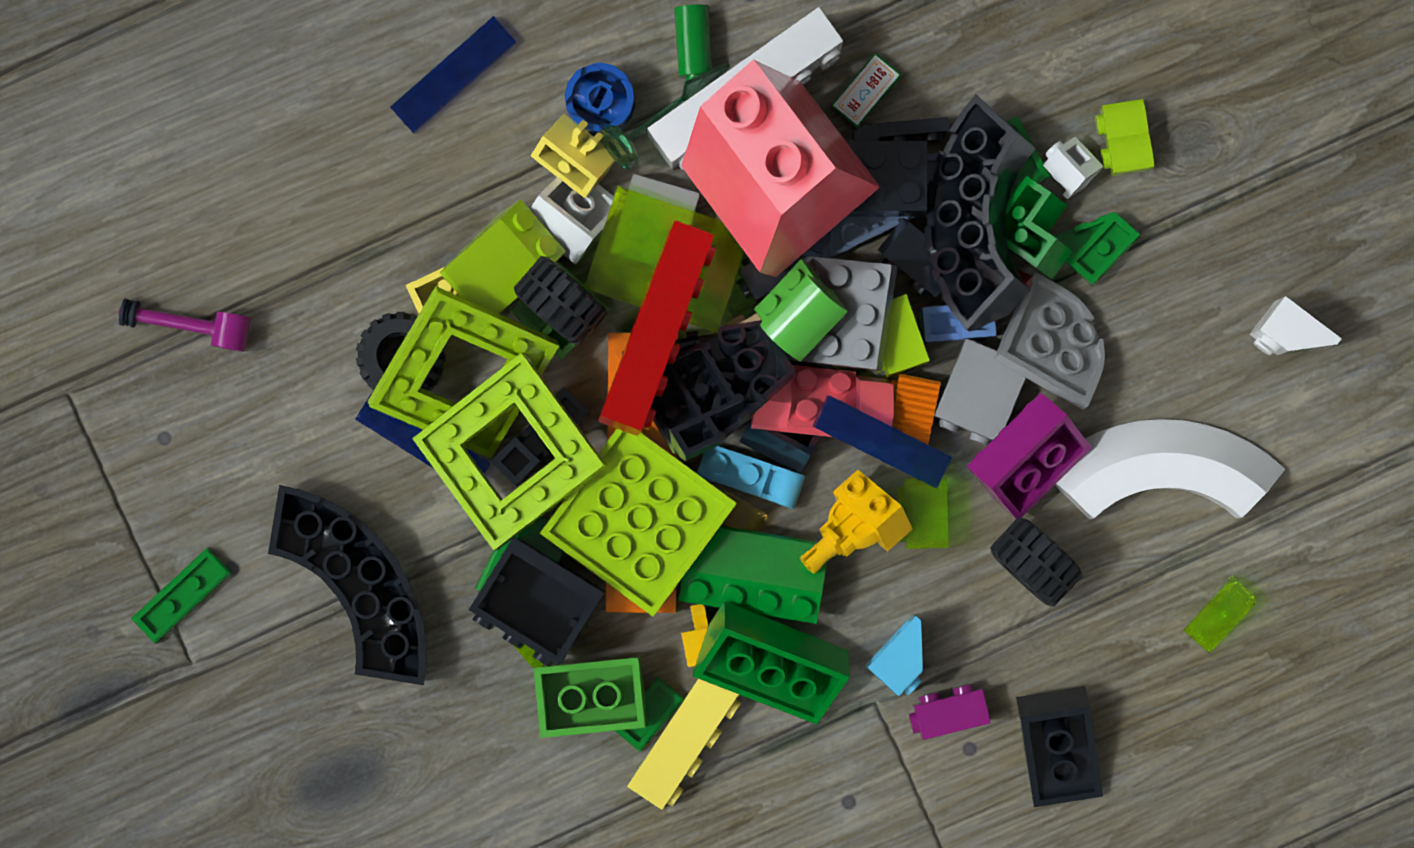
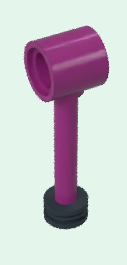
M124 298L118 312L119 325L121 326L126 324L127 327L129 325L135 328L137 322L207 334L211 335L212 338L210 346L245 352L251 322L250 317L217 311L216 319L213 322L140 308V301L134 300L133 302V300Z

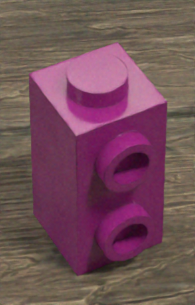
M967 684L952 688L954 695L940 698L939 692L919 696L920 703L913 704L914 713L908 714L913 734L920 733L921 739L926 740L990 724L983 690L981 688L974 689L973 684Z

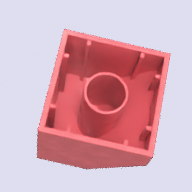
M754 59L700 106L681 164L684 171L758 271L775 278L880 188L879 184L803 84Z

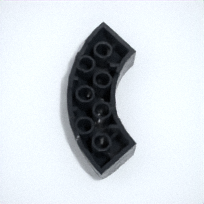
M279 485L268 554L291 560L312 571L336 595L345 609L352 626L356 651L355 675L424 685L426 639L422 616L414 591L395 556L370 528L344 508L312 493Z

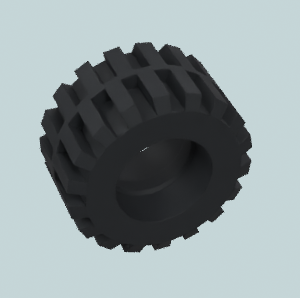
M541 256L514 286V291L522 302L562 337L575 345L580 346L608 314L605 306L548 257Z
M405 312L387 313L378 320L374 319L369 323L371 326L367 330H363L360 335L362 339L360 343H357L356 351H358L356 363L359 366L362 379L366 381L372 390L376 388L386 371L381 362L383 347L394 337L406 336L418 317L417 315ZM444 348L420 388L427 391L430 388L433 389L437 385L438 378L442 377L444 362H446Z
M1018 517L990 547L993 557L1018 582L1041 602L1055 607L1083 577L1080 567L1059 545L1035 524L1022 517Z

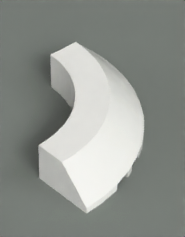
M1143 420L1117 425L1085 438L1092 449L1055 486L1088 519H1094L1104 509L1128 495L1149 489L1189 491L1217 503L1235 518H1243L1270 490L1285 468L1260 448L1228 431L1185 420Z

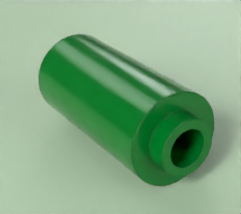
M703 4L675 7L674 16L679 78H686V84L706 83V77L713 75L709 7Z

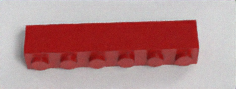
M674 220L598 422L637 437L643 428L650 429L656 410L651 408L655 395L662 396L668 381V377L664 376L663 372L667 362L674 364L680 348V344L675 343L679 330L686 331L693 313L687 310L691 297L698 299L704 284V279L699 278L703 265L710 266L716 251V247L711 246L714 238L713 234Z

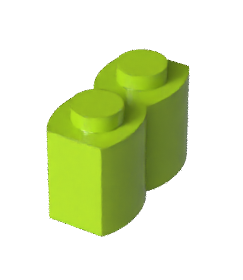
M1139 99L1102 105L1100 114L1095 115V123L1098 136L1104 135L1106 148L1101 149L1103 169H1110L1111 177L1153 170L1154 158L1144 100Z

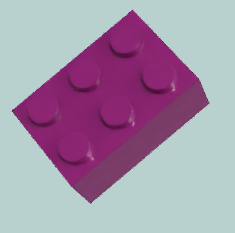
M1040 393L983 450L976 454L974 459L967 465V468L990 496L1011 516L1017 519L1018 517H1023L1092 447L1068 415L1044 394Z

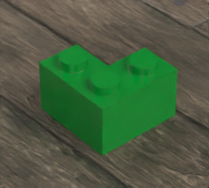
M1026 176L1007 204L1005 218L1008 250L1053 279L1072 252L1057 238L1048 233L1067 205L1052 192Z

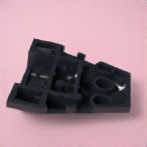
M762 320L719 327L718 333L698 336L697 331L686 332L687 338L675 340V343L680 344L674 364L667 362L663 375L668 377L667 384L662 396L655 395L651 408L656 410L653 422L672 453H678L682 459L687 461L719 446L796 376V370L783 350L761 328Z

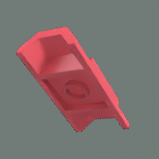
M792 365L796 370V376L752 415L751 419L752 429L888 443L894 417L893 383L889 379L857 376L856 372Z

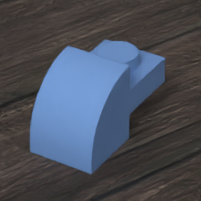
M948 305L919 308L923 343L964 341L965 339L974 340L996 336L995 321L969 332L953 315Z

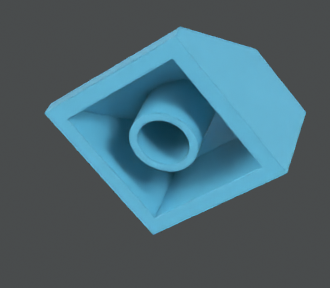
M914 615L910 616L865 665L897 696H900L902 692L909 695L922 681L918 677L923 671L921 620Z

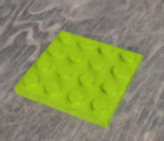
M616 429L598 453L607 466L565 498L540 534L654 617L737 503L644 434L640 433L637 437Z

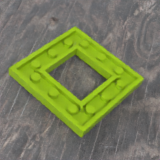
M435 286L374 389L368 403L375 410L424 430L457 404L420 388L451 335L506 358L507 360L503 367L520 353H524L541 376L559 348V344L556 339ZM517 405L513 406L467 442L464 447L492 458L520 409Z
M520 353L412 438L494 551H498L512 540L513 537H516L607 466L524 353ZM517 405L555 459L502 499L464 445L509 409Z

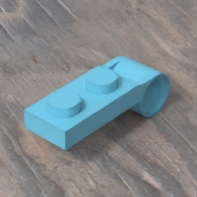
M719 446L704 452L697 474L704 479L791 509H795L806 476Z

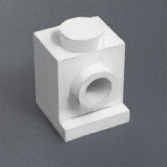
M1074 137L1065 144L1061 141L1054 144L1046 152L1045 155L1048 160L1043 164L1052 174V177L1066 189L1063 193L1066 199L1084 189L1104 167L1077 137Z

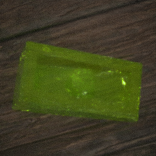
M1230 576L1183 631L1210 653L1256 605L1257 598L1234 577Z

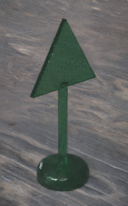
M725 63L685 81L681 97L628 135L615 125L605 126L599 133L603 135L602 143L608 153L622 168L626 170L632 168L638 161V154L632 142L648 131V127L715 81L730 65Z

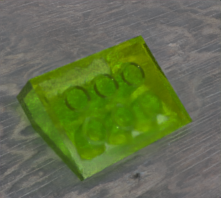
M617 185L584 282V288L641 307L670 227L674 220L714 235L711 246L716 247L714 257L709 267L703 265L699 278L704 279L703 287L698 299L691 297L687 310L693 312L689 324L717 333L744 250L721 220Z

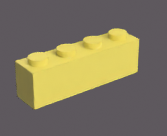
M698 679L627 787L661 810L666 803L672 807L684 790L678 786L684 776L688 775L692 778L703 760L698 755L706 745L711 749L722 733L717 727L724 716L731 719L740 706L741 702L736 699L739 694Z

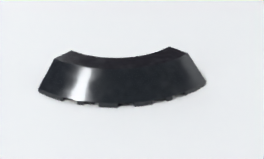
M977 94L974 95L949 130L952 134L943 152L939 150L936 158L939 163L933 181H929L927 190L928 214L927 226H925L926 249L930 253L933 277L938 282L944 295L943 299L953 315L969 332L1008 316L1031 291L1020 277L1011 260L1006 241L1005 218L1013 184L1026 160L1036 149Z

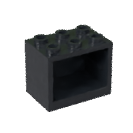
M513 537L469 608V611L475 614L472 620L484 628L491 630L495 626L504 631L505 634L502 638L515 647L521 649L525 644L535 650L532 657L548 667H551L554 663L560 666L606 591L518 537Z

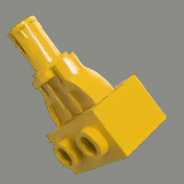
M857 470L833 491L837 501L829 512L828 522L819 529L823 538L809 551L804 553L800 560L808 570L815 574L836 554L847 557L855 549H864L875 543H878L888 552L913 528L903 507L861 471Z

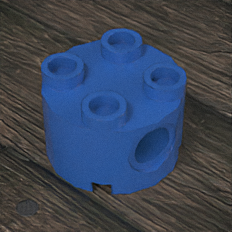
M600 62L582 67L574 73L567 83L565 102L568 115L576 125L582 120L587 122L588 125L585 131L595 136L599 132L603 136H613L623 129L632 118L635 106L633 87L626 74L614 65Z

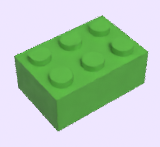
M641 657L534 668L540 738L648 727Z

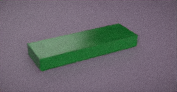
M207 547L131 619L156 644L232 572Z

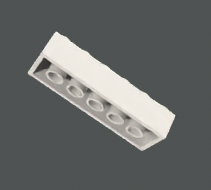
M819 7L648 127V137L672 170L678 166L681 170H684L681 164L700 106L754 59L800 81L804 85L811 80L812 71L820 66L822 70H825L840 59L839 55L841 54L840 51L843 44L842 38Z

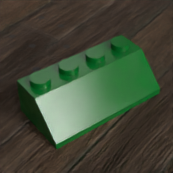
M720 526L683 576L679 601L718 608L725 601L756 614L817 624L827 563L817 573L813 574L801 562L800 557L818 542Z
M724 601L708 626L693 670V677L817 725L850 678L849 650Z

